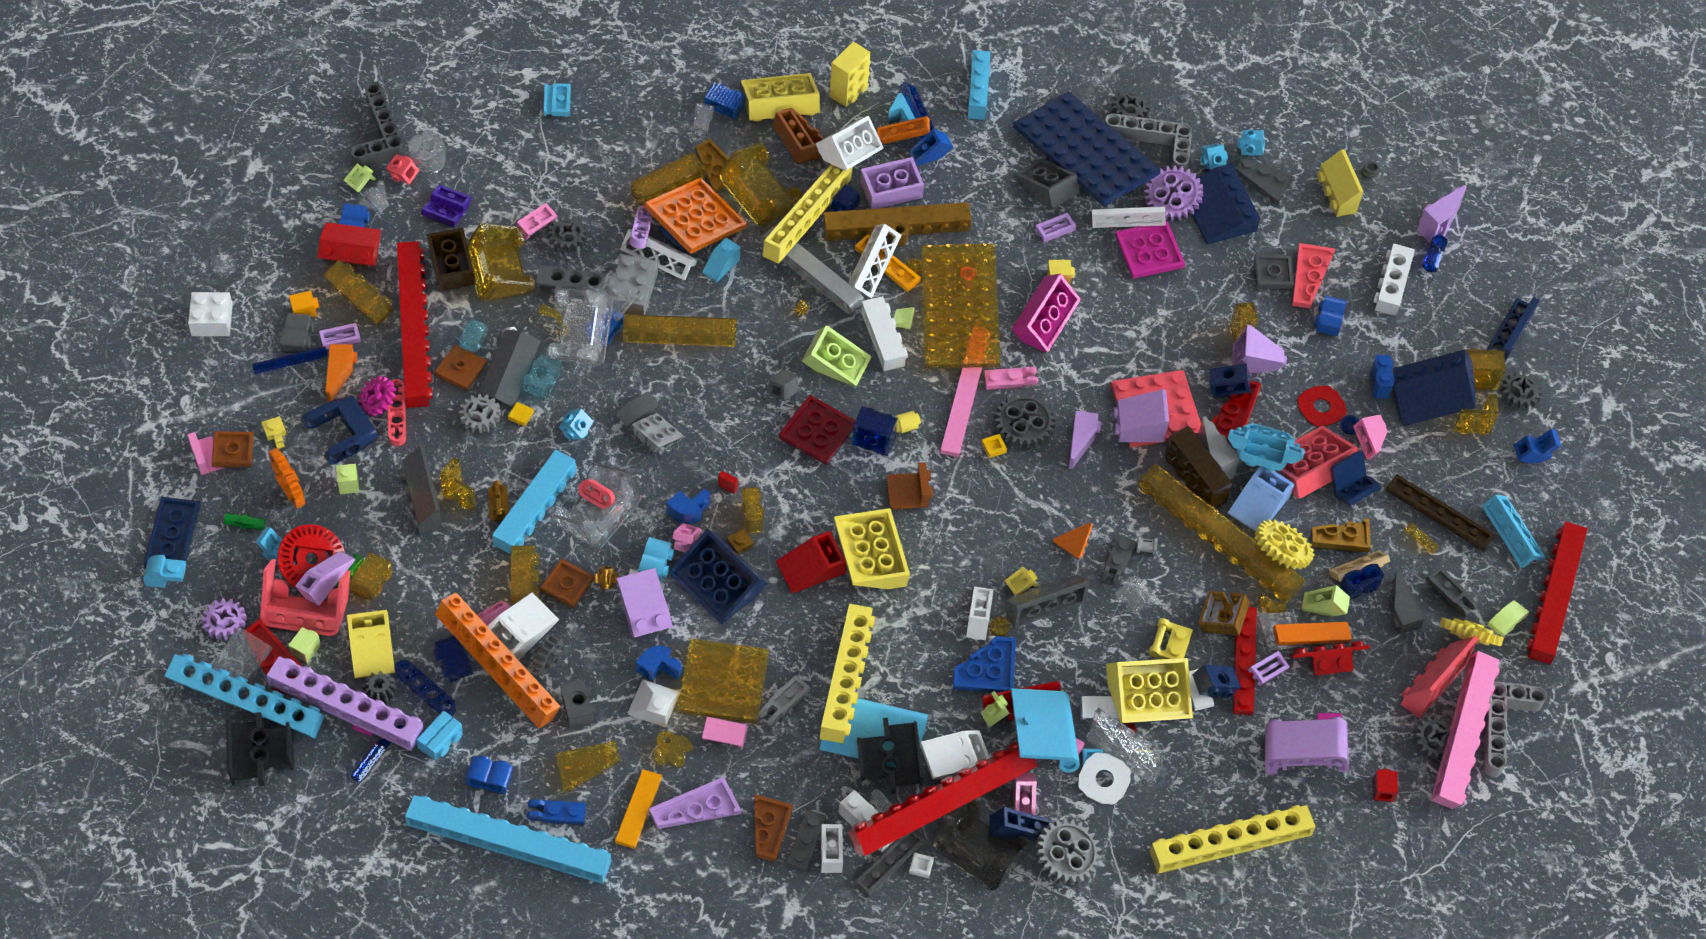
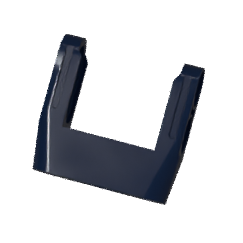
M352 395L331 400L307 412L300 420L305 428L314 429L340 416L352 436L331 446L325 453L324 457L330 465L362 451L378 438L374 426Z

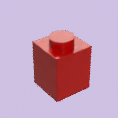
M1390 769L1376 771L1373 778L1375 801H1395L1398 794V771H1391Z

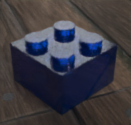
M862 406L854 423L852 445L888 456L896 439L898 418L891 414H884L873 408Z

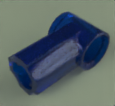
M1443 235L1433 236L1422 264V267L1427 272H1437L1448 244L1446 237Z

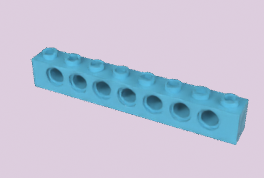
M183 653L182 656L174 655L165 674L166 678L252 714L261 712L262 718L286 727V722H289L292 730L311 738H316L325 718L320 713L321 709L309 705L308 708L302 706L303 702L292 697L290 701L284 699V694L275 690L272 693L265 691L266 687L255 683L254 686L247 683L248 680L237 675L236 678L230 677V672L221 668L218 671L211 669L212 665L204 661H200L198 664L193 661V657ZM195 668L194 675L188 677L189 670ZM213 675V681L210 684H206L207 677ZM227 683H231L230 690L224 692V686ZM249 690V696L246 699H242L243 692ZM267 697L266 705L260 706V701ZM281 705H285V711L282 714H279V707ZM300 712H303V719L301 721H296V716Z

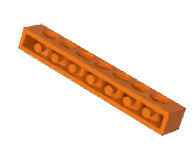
M457 593L441 600L435 613L436 617L538 728L553 721L561 706Z

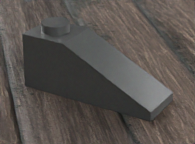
M1398 570L1392 583L1391 624L1400 635L1420 629L1424 617L1401 571Z

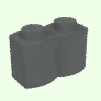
M287 314L281 339L283 352L305 354L307 348H310L311 337L309 336L310 332H314L315 326L311 315Z

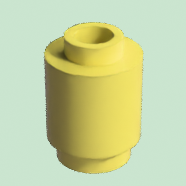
M909 411L896 415L895 418L891 419L894 432L902 434L918 429L921 420L918 413L915 414L914 411Z

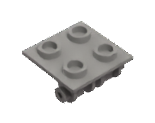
M658 413L632 424L634 435L642 440L643 443H646L648 447L650 446L656 454H662L665 450L663 446L683 437L675 427Z

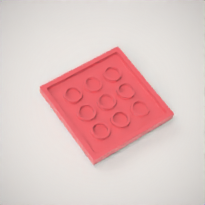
M1184 370L1111 381L1110 386L1116 405L1120 399L1166 389L1169 424L1164 442H1168L1170 435L1187 426L1198 437L1201 422ZM1128 442V443H1129V447L1131 448V447H1137V446H1143V445H1150V444H1156V443H1162V442Z

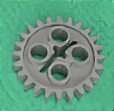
M1066 818L1061 823L1057 819L1053 824L1049 823L1047 828L1041 831L1042 834L1037 837V840L1040 842H1037L1035 845L1039 849L1035 855L1041 856L1037 861L1038 863H1044L1041 870L1048 869L1049 873L1047 876L1055 875V882L1061 878L1062 884H1065L1068 880L1071 885L1076 881L1081 884L1084 879L1087 881L1091 877L1090 875L1093 876L1096 872L1095 869L1100 866L1097 861L1102 858V856L1098 855L1102 848L1096 847L1100 841L1092 839L1095 833L1089 834V827L1083 829L1082 822L1075 825L1074 819L1069 824ZM1059 835L1065 837L1066 841L1061 840ZM1078 845L1083 846L1085 851L1081 850ZM1052 853H1056L1059 859L1055 858ZM1071 862H1074L1077 865V868H1074L1071 865Z

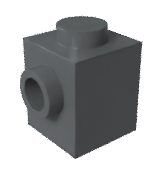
M783 369L769 379V395L786 401L798 392V375Z

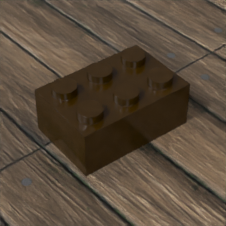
M457 228L426 234L438 291L475 285L474 270L464 229Z

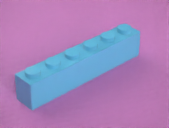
M555 449L492 534L494 546L511 555H514L517 550L522 548L525 538L533 533L536 523L544 518L547 508L553 506L558 493L564 491L569 478L572 479L577 471L575 459Z

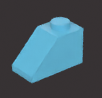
M725 238L713 250L702 273L717 283L740 261V246Z

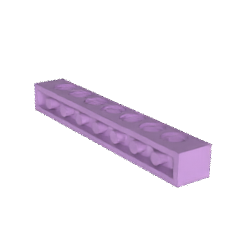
M279 656L266 675L268 685L410 751L416 745V739L424 732L423 722L415 716L410 717L398 708H390L378 699L373 700L367 697L361 691L351 690L344 683L338 684L326 675L315 673L309 667L299 666L292 659H284ZM308 684H314L312 687H307ZM326 692H332L330 695H324ZM345 700H349V701H350L349 703H346V704L342 703V702L345 701ZM364 708H365V709H368L366 712H361V711H360L361 709H364ZM380 717H386L384 720H378ZM398 725H403V726H404V727L401 728V729L396 728V726H398Z

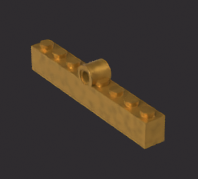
M969 202L824 212L823 225L826 241L860 239L864 238L867 234L871 236L876 225L886 224L901 234L897 247H902L907 244L908 236L970 231L972 218ZM887 233L886 237H890V242L892 243L894 236Z

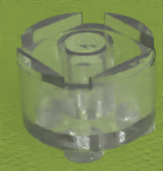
M425 130L409 140V158L413 160V163L419 169V173L428 172V174H433L444 167L446 161L445 143L439 135L431 130Z

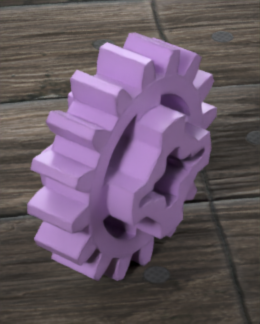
M222 598L221 603L214 600L215 605H208V611H203L204 618H202L204 629L208 631L210 637L215 635L216 640H219L221 636L224 637V640H227L230 635L234 639V633L241 634L240 627H246L245 621L247 616L245 609L240 606V602L234 604L233 599L226 602Z

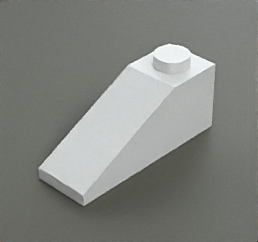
M974 586L966 637L974 640H986L994 589Z

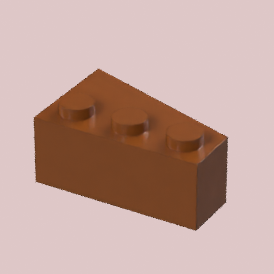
M788 108L776 112L773 128L796 164L822 158L816 145L817 142L824 139L820 135V131L817 128L813 129L807 124L808 121L793 108Z

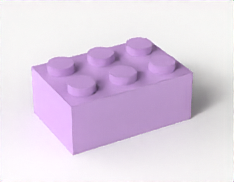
M913 157L861 169L860 184L871 209L923 198L924 183Z

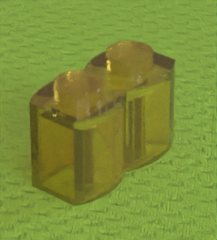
M757 487L744 488L741 494V509L744 514L745 529L749 534L762 532L764 528V510L761 506L760 491Z

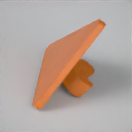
M1091 523L1082 525L1054 538L1053 542L1077 559H1080L1084 555V548L1087 546V540L1093 525Z

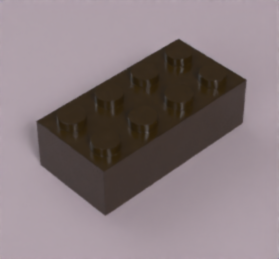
M1187 426L1170 435L1165 459L1168 464L1173 466L1177 476L1186 483L1189 492L1195 495L1199 505L1204 507L1207 512H1210L1227 503L1232 482L1191 428Z

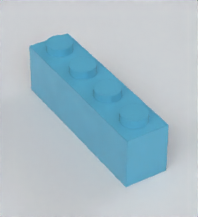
M973 50L968 119L985 120L991 51Z

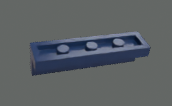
M1533 297L1530 303L1516 298L1487 347L1486 352L1506 362L1533 316L1540 300ZM1519 305L1525 308V312L1518 313L1516 306ZM1516 318L1517 325L1511 326L1508 320ZM1509 331L1510 337L1503 339L1501 332ZM1501 344L1503 350L1499 352L1492 347Z

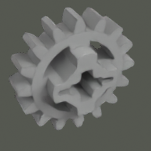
M478 394V398L471 395L470 401L465 399V405H460L459 417L461 424H465V429L471 427L473 433L476 429L479 430V433H482V429L489 432L490 426L495 428L496 423L500 422L501 409L499 403H495V398L489 400V395H486L484 398L481 394Z

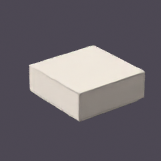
M914 852L909 874L929 879L934 857Z

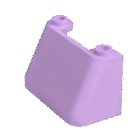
M1341 717L1325 720L1281 721L1274 719L1269 721L1265 726V766L1267 775L1278 774L1277 770L1281 767L1283 770H1287V766L1327 765L1328 769H1331L1332 765L1339 768V772H1349L1347 722Z

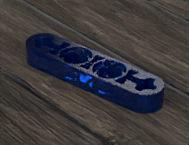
M400 660L397 662L395 672L399 680L437 713L441 714L442 711H445L451 716L454 715L456 704L452 697L410 661ZM401 668H408V673H406L405 671L401 672ZM420 678L424 680L421 686L413 685L415 679ZM430 691H436L438 696L432 699L427 697V694ZM443 704L446 706L450 705V709H443Z

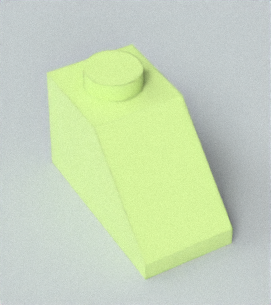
M1337 585L1304 592L1301 609L1327 617L1347 614L1350 597Z

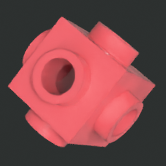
M395 154L386 167L394 181H402L409 185L419 172L413 160L406 155L402 157Z

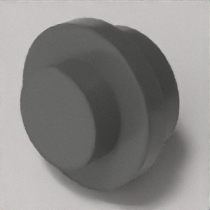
M1368 161L1363 165L1362 173L1368 178H1375L1380 173V167L1378 163Z

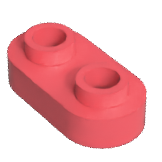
M586 479L578 486L581 497L599 508L606 509L615 502L614 493L593 479Z

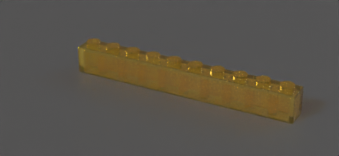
M1155 463L1140 477L1138 487L1144 494L1152 497L1158 505L1166 508L1173 517L1180 519L1187 528L1194 530L1204 541L1212 544L1218 552L1226 555L1232 563L1244 569L1247 575L1258 580L1264 588L1272 591L1278 599L1288 604L1302 590L1305 582L1303 577L1290 567L1286 568L1284 563L1279 565L1278 560L1273 561L1272 556H1266L1267 552L1262 551V546L1257 545L1254 539Z

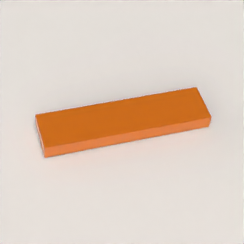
M1348 622L1275 624L1273 627L1277 645L1349 643L1352 640Z

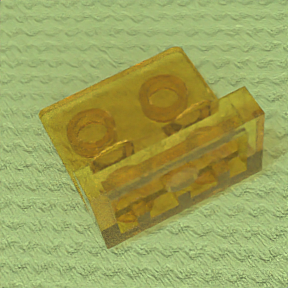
M1489 394L1487 401L1483 403V410H1460L1453 428L1454 432L1461 434L1491 433L1499 415L1497 394Z
M453 457L440 472L442 494L448 500H454L459 503L462 508L475 511L474 489L462 482L460 460Z

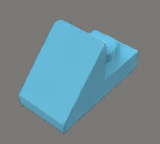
M902 93L897 95L889 110L888 122L899 119L900 122L915 119Z

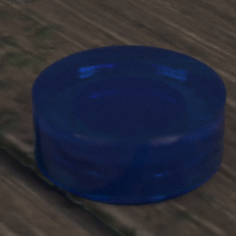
M1353 415L1343 417L1340 424L1341 430L1346 434H1355L1353 425L1359 419Z

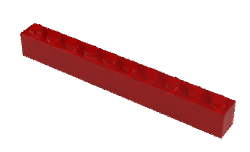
M419 241L397 243L406 408L430 406L429 399H433L432 387H428V383H432L431 371H427V367H431L430 356H427L426 351H430L429 340H426V336H429L428 324L425 325V320H428V311L424 309V305H427V295L423 294V290H426V279H422V275H425V263L421 264V260L425 259L424 248H420Z
M1018 741L1009 745L1010 748L994 752L992 754L993 757L981 759L975 763V766L959 770L958 775L946 777L936 786L926 787L923 793L911 795L906 798L907 801L901 804L891 805L888 811L876 813L871 816L872 819L866 822L856 823L853 826L854 828L848 831L856 853L867 856L1038 767L1035 758H1020Z

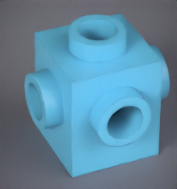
M1242 130L1241 138H1238V148H1241L1242 155H1263L1265 148L1264 130Z
M1215 143L1201 147L1202 155L1200 156V161L1204 168L1211 170L1227 164L1228 156L1224 150V145Z
M582 409L571 410L563 417V422L559 428L564 436L570 440L583 439L588 434V429L594 421Z

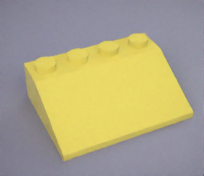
M811 73L741 80L742 91L745 94L746 111L750 121L759 122L769 118L774 120L777 111L793 108L800 115L806 116L820 113L819 91Z
M890 508L834 516L835 526L852 585L880 589L907 587L910 572Z
M1188 658L1106 664L1107 683L1120 723L1193 718Z

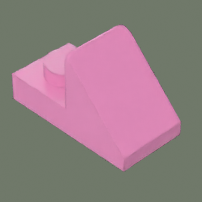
M684 523L674 531L672 539H675L674 549L686 553L698 540L701 528Z

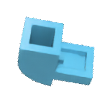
M265 527L255 543L264 551L262 555L268 561L276 559V565H278L277 552L282 539L271 527ZM295 547V549H294V555H293V564H294V565H296V563H295V554H296V552H297V550H298L296 547Z
M165 555L151 556L147 561L143 577L145 586L165 588L167 581L183 582L187 566L186 561L166 559Z

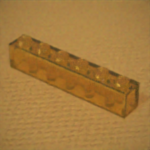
M624 314L623 342L736 347L737 318Z

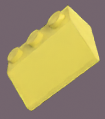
M1345 149L1322 163L1317 173L1318 181L1323 185L1324 195L1328 197L1330 208L1334 211L1336 217L1357 213L1363 194L1360 182Z

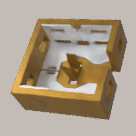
M1209 591L1198 622L1202 632L1239 636L1250 604L1246 594L1230 593L1233 603H1228L1224 592Z

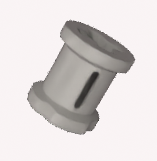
M1138 536L1136 553L1148 552L1156 555L1158 538L1145 539Z

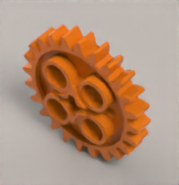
M278 448L269 451L270 464L280 488L284 490L286 497L295 508L305 505L304 493L298 483L300 480L294 469L290 467L286 457Z

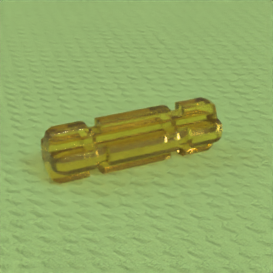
M1410 523L1406 527L1405 532L1410 536L1413 535L1412 538L1421 546L1427 547L1426 550L1431 554L1435 553L1439 545L1434 541L1431 542L1429 536L1422 530H1417L1418 527L1415 524Z

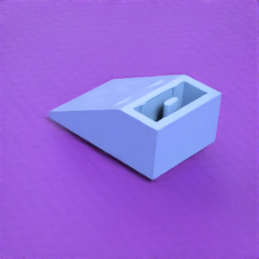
M1260 466L1227 514L1256 532L1259 524L1264 520L1266 522L1268 519L1272 520L1291 497L1295 484L1277 472L1267 471L1264 467Z

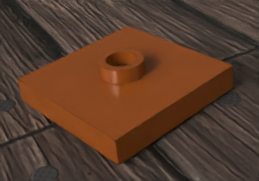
M454 345L435 370V376L468 391L487 365V360Z
M214 431L212 467H252L254 432Z
M560 559L541 585L540 591L574 609L595 580V576Z

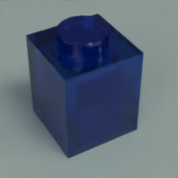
M845 184L832 198V209L835 212L854 210L859 205L860 193Z

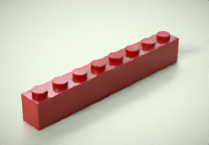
M1565 521L1563 527H1559L1555 538L1558 539V543H1554L1551 554H1554V558L1550 559L1547 567L1550 573L1546 574L1543 582L1546 589L1542 590L1539 601L1542 604L1537 607L1535 617L1538 619L1531 628V633L1534 634L1533 639H1529L1526 647L1529 650L1528 658L1551 665L1556 655L1588 530L1586 527Z

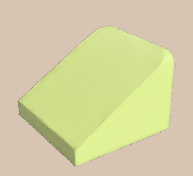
M914 307L896 309L894 315L896 327L911 329L915 311Z

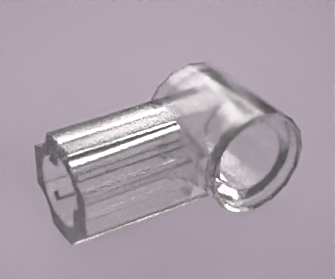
M696 103L692 134L696 137L703 138L707 136L710 121L713 120L714 105Z

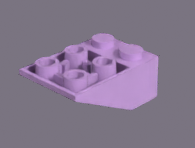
M1466 185L1455 188L1449 195L1440 197L1437 202L1432 205L1428 204L1423 209L1417 231L1431 245L1445 237L1459 210L1467 188Z

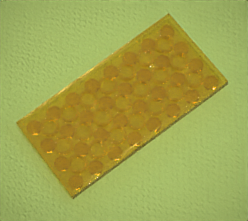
M995 244L922 245L925 368L1000 367Z

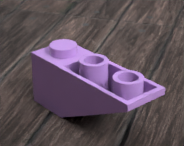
M340 551L309 569L295 587L306 600L319 606L355 559Z

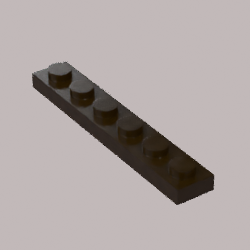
M1396 474L1386 488V491L1482 551L1487 549L1495 537V534L1398 474Z

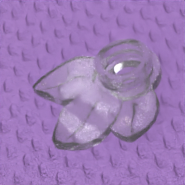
M1130 576L1126 579L1124 586L1118 589L1116 602L1117 604L1127 603L1129 609L1134 614H1138L1143 608L1144 603L1154 605L1155 596L1152 589L1145 586L1141 578ZM1135 582L1138 587L1133 588L1131 583Z

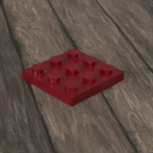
M809 395L781 430L778 438L827 466L857 427L858 421Z

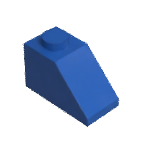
M932 129L909 153L918 166L941 159L953 148V145L946 133Z

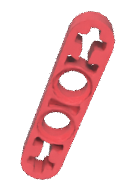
M392 379L393 387L399 386L398 395L396 394V397L392 398L391 401H400L402 405L400 407L388 405L389 442L393 446H401L406 442L405 388L402 380ZM400 417L402 421L396 424L392 422V419ZM395 430H399V438H398V439H395V436H396Z

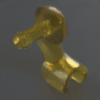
M546 304L539 307L541 315L553 317L558 322L560 328L557 331L560 337L570 334L571 329L566 325L559 311Z

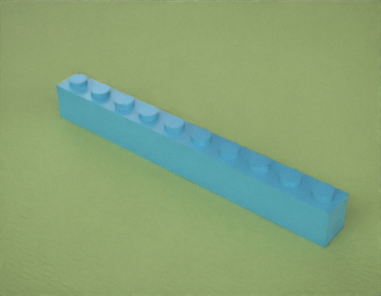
M414 795L405 815L407 826L601 884L604 883L611 864V853L602 848H590L581 842L574 843L561 836H550L544 831H533L527 826L513 825L504 819H493L484 813L476 814L464 807L456 808L444 801L439 803L427 796L419 797Z

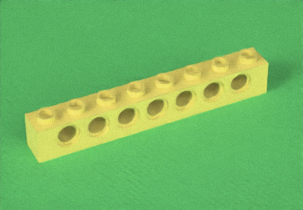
M831 164L764 240L763 257L779 264L851 181L853 167L844 171Z
M849 604L822 720L821 740L844 744L845 736L850 735L851 724H848V722L853 720L855 708H852V704H857L858 693L855 691L860 689L862 677H859V673L863 674L865 662L862 659L867 658L869 647L866 646V643H870L872 631H869V628H873L875 616H872L873 608Z
M1295 805L1285 811L1275 810L1268 815H1255L1248 820L1243 821L1239 819L1228 825L1218 824L1212 827V829H1198L1191 834H1178L1167 840L1164 838L1158 839L1152 843L1150 854L1159 874L1312 836L1316 826L1308 806L1300 807V805ZM1286 821H1290L1294 825H1289L1286 823ZM1266 826H1272L1275 830H1270ZM1247 831H1253L1255 835H1251ZM1228 835H1232V836H1234L1236 839H1235V840L1230 839V838L1228 837ZM1209 840H1213L1217 844H1211ZM1189 845H1195L1198 849H1192ZM1169 850H1176L1178 854H1173Z

